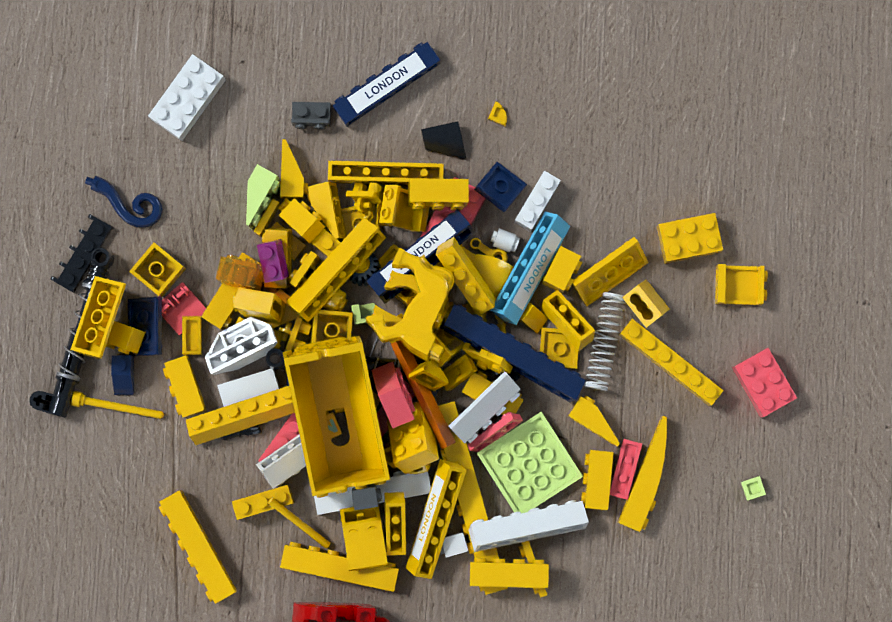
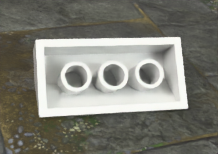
M506 372L502 373L448 427L464 444L467 441L471 443L478 436L476 432L481 427L485 430L492 423L491 417L495 414L499 416L506 409L504 405L509 400L512 403L520 396L518 393L520 390L519 386Z

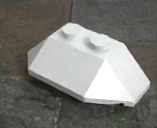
M249 317L218 333L209 353L207 352L205 356L210 374L215 375L238 370L266 356L268 351L273 349L278 343L272 325Z

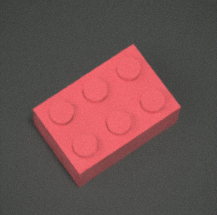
M769 348L732 367L760 418L797 399Z
M390 362L371 370L379 399L392 428L415 420L413 412L416 410L400 368H396L394 363Z

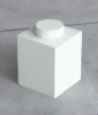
M463 532L445 537L440 553L450 557L467 552L468 548Z

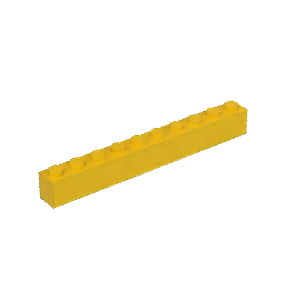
M455 401L438 406L448 426L459 416ZM450 429L456 443L440 451L443 460L457 462L466 469L458 495L460 505H456L459 517L463 516L465 521L464 524H461L464 536L469 535L468 550L470 554L474 553L475 558H486V562H494V558H499L496 548L474 552L468 531L470 525L480 519L488 521L467 443L464 444ZM479 586L480 592L484 591L485 595L508 589V587Z

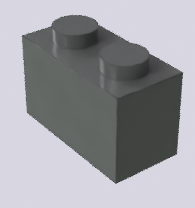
M369 484L363 489H355L353 487L354 510L378 507L382 499L381 489L377 488L375 484Z

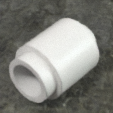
M499 228L498 231L493 232L490 241L493 242V247L507 252H515L520 238L516 237V234Z

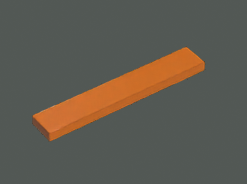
M401 340L392 343L391 346L440 447L444 449L456 443L431 390L409 378V374L418 366L413 353L402 344Z

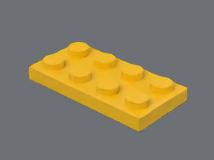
M633 237L583 274L577 276L573 280V285L582 302L587 307L602 297L604 292H609L649 262L638 240Z

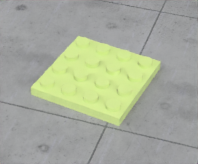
M542 412L477 452L478 457L514 512H528L583 477Z

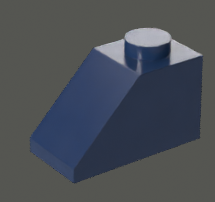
M112 355L111 376L114 395H134V356Z

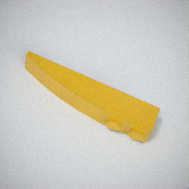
M665 416L660 418L630 490L628 500H626L617 522L638 532L641 529L645 530L649 521L646 518L648 512H652L656 504L654 498L662 474L666 449L667 417Z

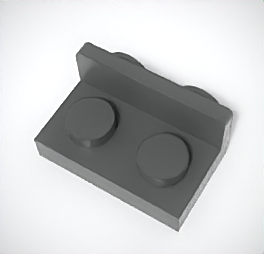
M292 102L291 124L295 128L306 129L307 126H314L315 129H326V126H330V102Z

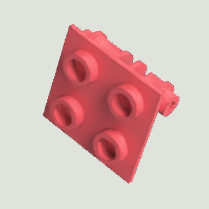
M183 282L162 300V317L179 336L182 334V316H202L206 310V307Z

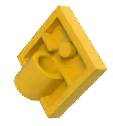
M312 251L309 254L305 253L300 260V268L298 270L294 269L289 277L291 281L289 283L295 289H298L307 280L305 275L309 270H316L315 266L320 260L318 255Z

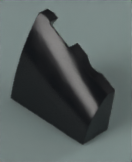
M458 121L421 129L425 150L466 159Z

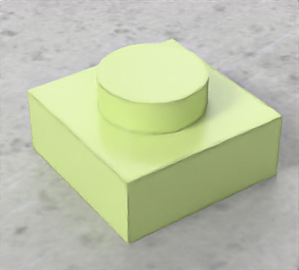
M760 476L741 482L747 501L766 495Z

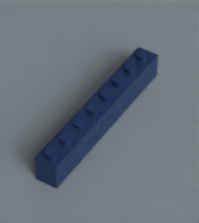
M454 304L448 308L439 327L440 329L463 342L471 344L473 348L479 351L483 349L503 357L513 366V371L570 403L577 400L586 381L581 378L578 372L567 370L564 364L557 361L553 362L548 359L549 356L545 353L534 351L531 345L517 341L516 337L512 334L501 332L498 326L484 322L481 316L470 314L466 311L465 307L459 304Z

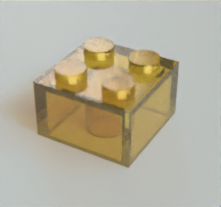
M228 254L227 257H220L216 274L217 281L223 285L261 291L264 277L260 263L246 258V261L238 259L239 257Z

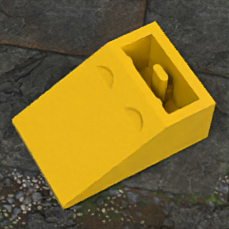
M379 506L361 510H354V507L340 509L349 571L388 565Z

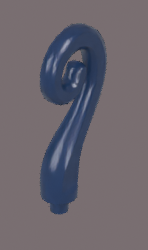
M95 176L94 179L86 178L85 184L90 185L91 190L107 197L115 212L127 224L138 228H146L154 225L161 218L162 205L153 194L141 193L134 198L132 208L136 214H144L145 211L140 206L143 201H148L152 204L153 210L150 216L139 218L129 213L111 183L99 176Z

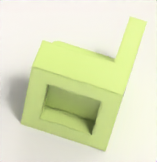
M374 303L351 305L355 326L368 324L366 317L372 316L375 307Z

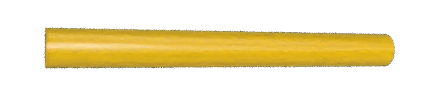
M273 497L269 499L268 504L320 545L324 548L330 546L331 543L281 503Z

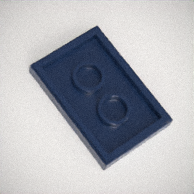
M162 297L128 299V326L146 332L138 354L130 351L129 355H162Z

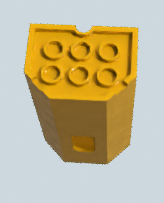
M353 336L351 340H348L346 337H338L297 346L294 349L295 352L291 350L284 351L283 357L312 496L321 498L335 491L337 494L347 492L348 487L355 486V489H363L368 484H385L387 480H390L360 336ZM344 407L350 437L345 445L337 446L331 441L325 411Z

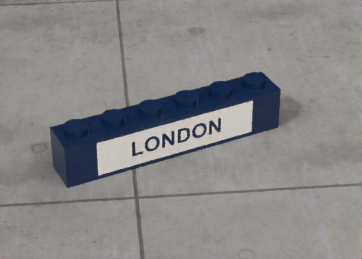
M428 42L425 44L419 43L413 48V52L401 55L397 59L398 62L393 65L391 63L386 65L382 69L383 72L379 75L373 74L366 79L367 83L362 86H355L350 90L351 93L346 97L342 95L334 101L333 108L346 127L440 65L439 57Z
M457 209L453 213L448 214L443 221L433 226L429 232L419 237L414 244L404 250L418 257L424 254L427 261L434 266L440 261L436 256L437 247L440 244L455 237L459 245H461L475 231ZM393 260L389 261L381 270L372 274L367 280V283L384 304L405 289L396 288L392 291L384 289L392 270L400 274L414 275L412 270L408 268H392Z

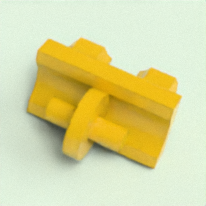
M355 183L353 191L346 192V197L353 198L355 202L354 207L357 208L359 213H367L369 208H372V204H382L383 197L380 195L382 186L378 183H370L368 191H366L367 186L365 184Z
M299 317L296 318L292 331H290L292 323L289 322L286 323L285 329L281 327L278 329V331L283 333L282 341L286 342L288 335H290L286 350H291L292 352L297 346L306 344V342L297 339L299 332L309 335L312 329V325L304 322Z

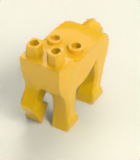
M399 248L392 262V268H408L412 270L414 275L400 274L392 270L384 289L392 291L396 288H407L417 295L408 305L403 319L375 305L372 316H367L366 322L374 330L381 342L401 340L402 344L419 358L427 362L429 358L439 362L444 353V347L436 344L433 332L434 329L438 330L442 323V312L446 306L449 291L454 285V276L447 268L430 264L424 254L418 257Z

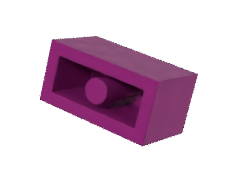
M281 239L258 244L257 249L265 283L289 277Z

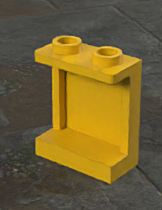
M385 185L379 223L412 232H425L429 207H424V210H413L412 207H408V190L401 188L399 185Z
M718 264L716 266L715 304L763 305L764 301H767V289H764V282H767L768 272L764 270L765 267Z

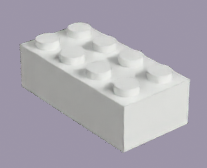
M192 54L148 117L173 136L183 141L226 81L225 77Z

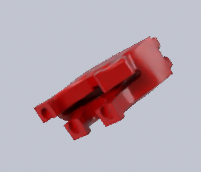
M294 602L292 622H390L385 617L377 616V608L370 604Z

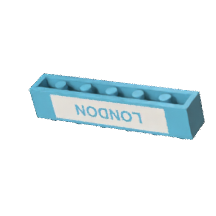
M544 212L495 301V307L491 311L503 321L517 325L566 236L570 225L559 215Z

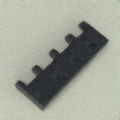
M91 214L88 215V218L93 220L87 232L83 229L79 230L84 237L78 247L75 248L72 245L69 247L75 251L67 264L62 261L59 263V265L64 267L58 279L54 276L50 278V280L73 293L91 265L92 252L102 247L113 228Z

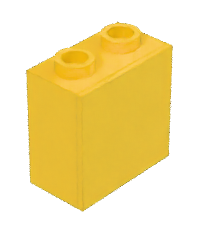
M647 279L622 297L646 328L670 310Z
M238 287L237 293L233 297V308L245 318L253 317L258 320L281 324L286 303L275 293Z

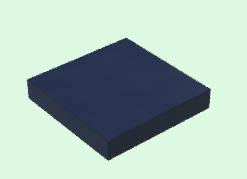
M496 162L474 190L505 213L527 184L499 162Z

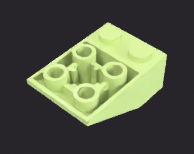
M258 164L248 180L246 225L251 230L257 226L261 219V214L271 202L272 195H276L281 188L279 177Z

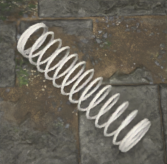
M604 292L602 296L610 300L601 301L607 307L600 308L599 310L608 315H599L598 318L605 322H598L596 325L606 330H595L596 334L603 337H594V340L601 344L592 345L594 349L602 352H591L592 356L599 359L589 360L590 363L600 367H588L589 371L597 374L586 375L587 378L598 382L586 381L584 387L607 391L608 387L597 384L609 385V383L589 376L609 378L611 376L589 368L612 370V368L592 361L613 363L612 360L594 354H615L594 346L616 348L614 345L596 339L617 341V338L598 333V331L620 332L599 324L621 326L619 323L611 322L601 317L621 319L623 317L605 312L602 309L624 311V309L613 307L603 302L625 304V302H623V295Z

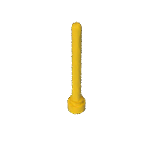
M74 391L71 406L75 407L84 406L85 404L159 419L164 417L162 411L89 398L78 391Z

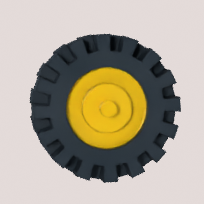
M372 253L349 278L353 284L356 285L357 283L358 286H362L363 283L364 286H368L367 280L372 274L381 269L375 254Z

